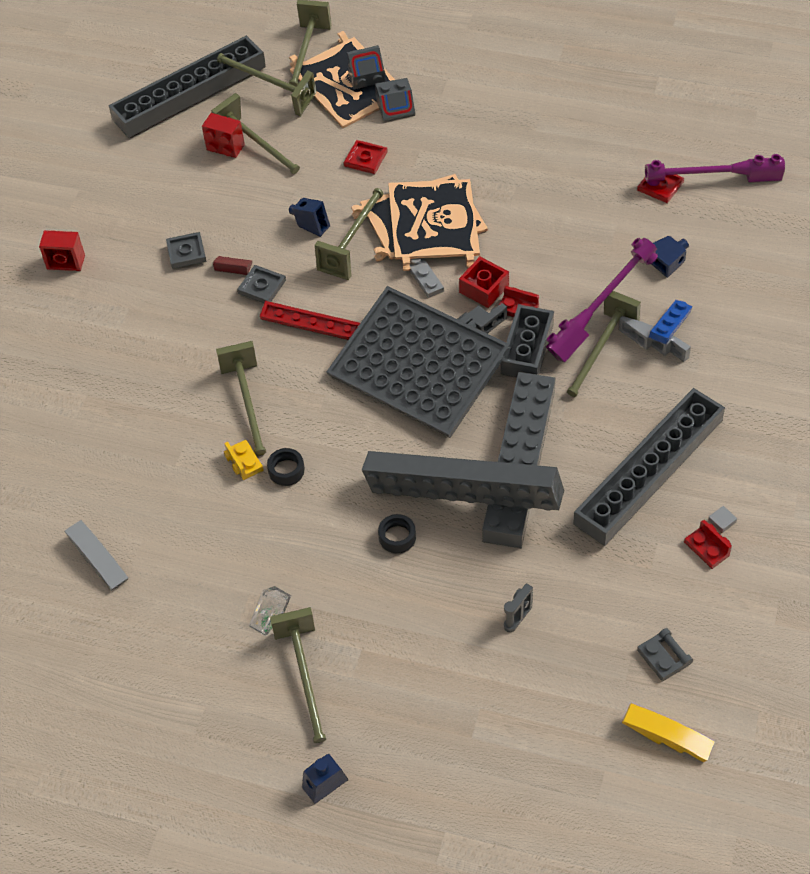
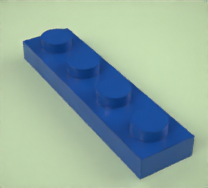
M675 300L650 331L649 338L667 344L691 313L693 306L688 305L684 301Z

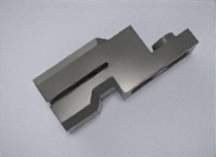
M501 303L488 313L478 305L472 311L465 312L457 319L488 334L507 319V306Z

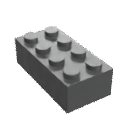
M518 304L506 342L510 344L511 349L501 362V375L516 378L518 372L539 375L547 349L546 346L548 345L546 339L551 334L554 325V311Z

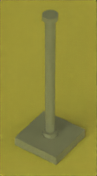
M297 0L300 27H307L292 79L289 80V84L297 87L298 78L313 28L331 30L329 2Z
M222 53L217 57V62L220 64H227L293 92L291 98L294 112L300 117L317 92L313 72L308 70L296 87L229 59Z
M234 93L212 109L211 113L236 120L242 119L240 96ZM241 122L242 131L288 167L292 174H296L299 171V165L293 164Z
M374 189L372 197L338 247L321 241L316 242L315 256L318 271L342 279H350L352 276L350 251L345 248L377 200L383 196L381 189Z
M612 291L604 300V315L612 318L573 385L567 389V393L570 396L576 397L578 395V389L618 321H620V318L624 316L640 321V301Z
M253 341L218 348L216 352L221 374L237 372L255 444L254 452L257 456L264 455L266 448L262 444L244 369L257 366Z
M311 607L270 616L275 640L289 636L292 637L314 731L313 741L314 743L326 741V735L322 732L300 634L315 630Z

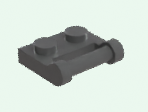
M527 583L522 589L519 588L515 592L512 601L504 604V612L506 613L504 629L507 632L515 631L532 609L533 587Z
M664 628L659 634L637 647V651L662 682L693 662V658L683 651L671 636L672 633L668 628ZM665 641L680 661L676 663L661 645V642Z

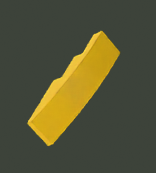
M632 703L629 705L622 721L623 724L658 745L664 743L679 753L686 752L701 762L708 760L714 741L698 732Z

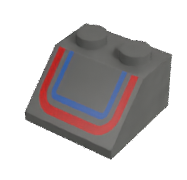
M379 45L347 52L348 74L353 89L385 82V70Z
M408 78L375 84V98L383 121L415 116L412 90Z

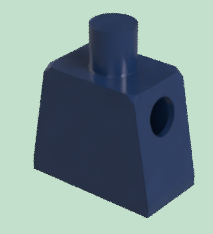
M301 198L296 205L292 204L289 207V214L295 216L297 225L312 234L321 237L330 227L323 201Z
M667 236L653 242L657 248L655 253L658 257L651 265L667 278L685 262L686 249L689 247V244L684 238L677 242L671 236Z
M326 754L303 771L302 789L313 803L316 804L347 782L348 778L331 755Z

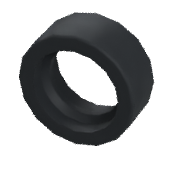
M282 448L273 452L267 460L270 479L278 485L290 486L296 484L304 475V461L297 450ZM291 460L297 463V468L290 473L281 474L275 471V466L281 461Z
M392 514L385 517L378 527L379 542L382 548L395 554L410 550L416 541V529L412 519L402 514ZM396 526L404 527L409 531L408 537L401 541L389 540L386 538L385 533L388 529Z

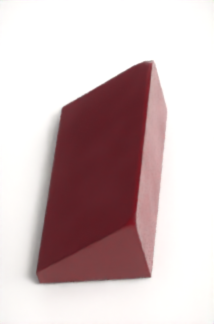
M218 256L213 261L214 271L248 275L253 262L252 260Z

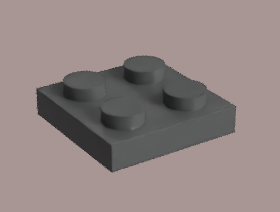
M200 232L166 239L172 269L207 262Z
M254 265L238 287L237 292L242 296L261 303H265V301L271 302L285 283L286 276Z

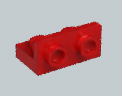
M505 286L504 296L500 304L503 303L507 306V316L514 317L518 304L539 308V295L515 287Z
M705 520L700 522V527L684 539V543L711 569L730 556L732 548L730 541L726 537H722L716 528Z

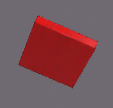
M356 140L344 161V167L376 174L388 152L387 147Z
M665 175V180L660 181L657 186L649 185L644 177L637 186V191L668 204L684 183V177Z

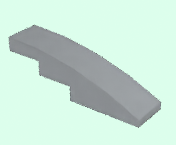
M624 316L620 318L619 330L645 350L652 346L664 356L671 352L683 362L689 359L691 346L677 337L672 336L667 344H663L649 338L650 331L654 326Z
M82 520L64 531L87 563H90L111 591L128 580V576Z

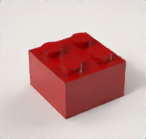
M214 113L209 114L202 125L206 150L237 158L245 146L241 121Z
M44 230L39 248L46 269L81 271L85 253L79 233Z
M481 256L459 278V293L487 308L504 292L505 286H509V271Z

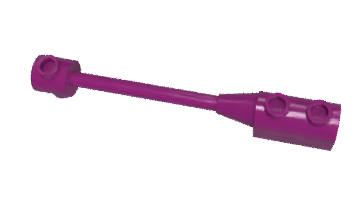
M773 154L771 158L756 155L754 159H748L731 165L665 168L664 163H661L659 160H653L651 164L645 165V180L649 185L657 186L660 181L665 180V175L731 172L746 175L748 182L782 181L785 172V160L779 154Z
M647 238L635 239L631 244L633 247L631 251L633 258L588 308L569 321L567 319L563 320L559 324L561 330L557 334L552 333L547 337L548 345L546 348L557 360L566 362L586 340L589 334L584 329L593 313L636 264L640 262L650 265L657 259L658 255L655 253L657 248Z

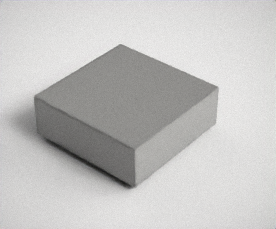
M724 506L708 518L721 533L737 522V518Z

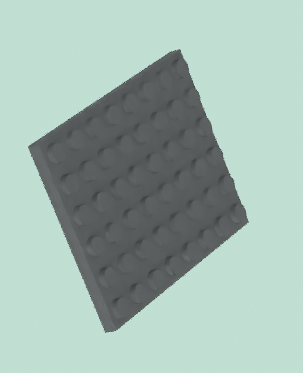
M387 286L326 372L330 377L451 438L511 347L510 344Z

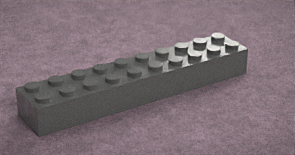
M246 35L108 105L111 118L129 138L250 75L227 64L218 63L217 57L220 53L229 59L259 71L266 67L264 52Z
M518 372L498 462L540 465L555 394L556 377ZM488 505L482 528V542L522 549L530 509L517 506Z
M693 388L574 511L573 525L606 546L723 421L725 407Z
M368 451L362 467V472L372 493L403 495L413 498L424 497L433 500L444 499L468 503H485L487 505L496 504L507 507L517 506L526 509L538 508L546 511H559L565 491L558 468L550 466Z

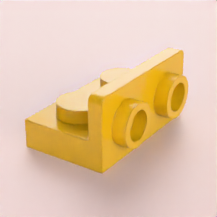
M243 440L233 446H230L228 442L224 443L226 450L223 452L227 461H232V468L235 474H239L243 480L264 471L261 462L247 440Z

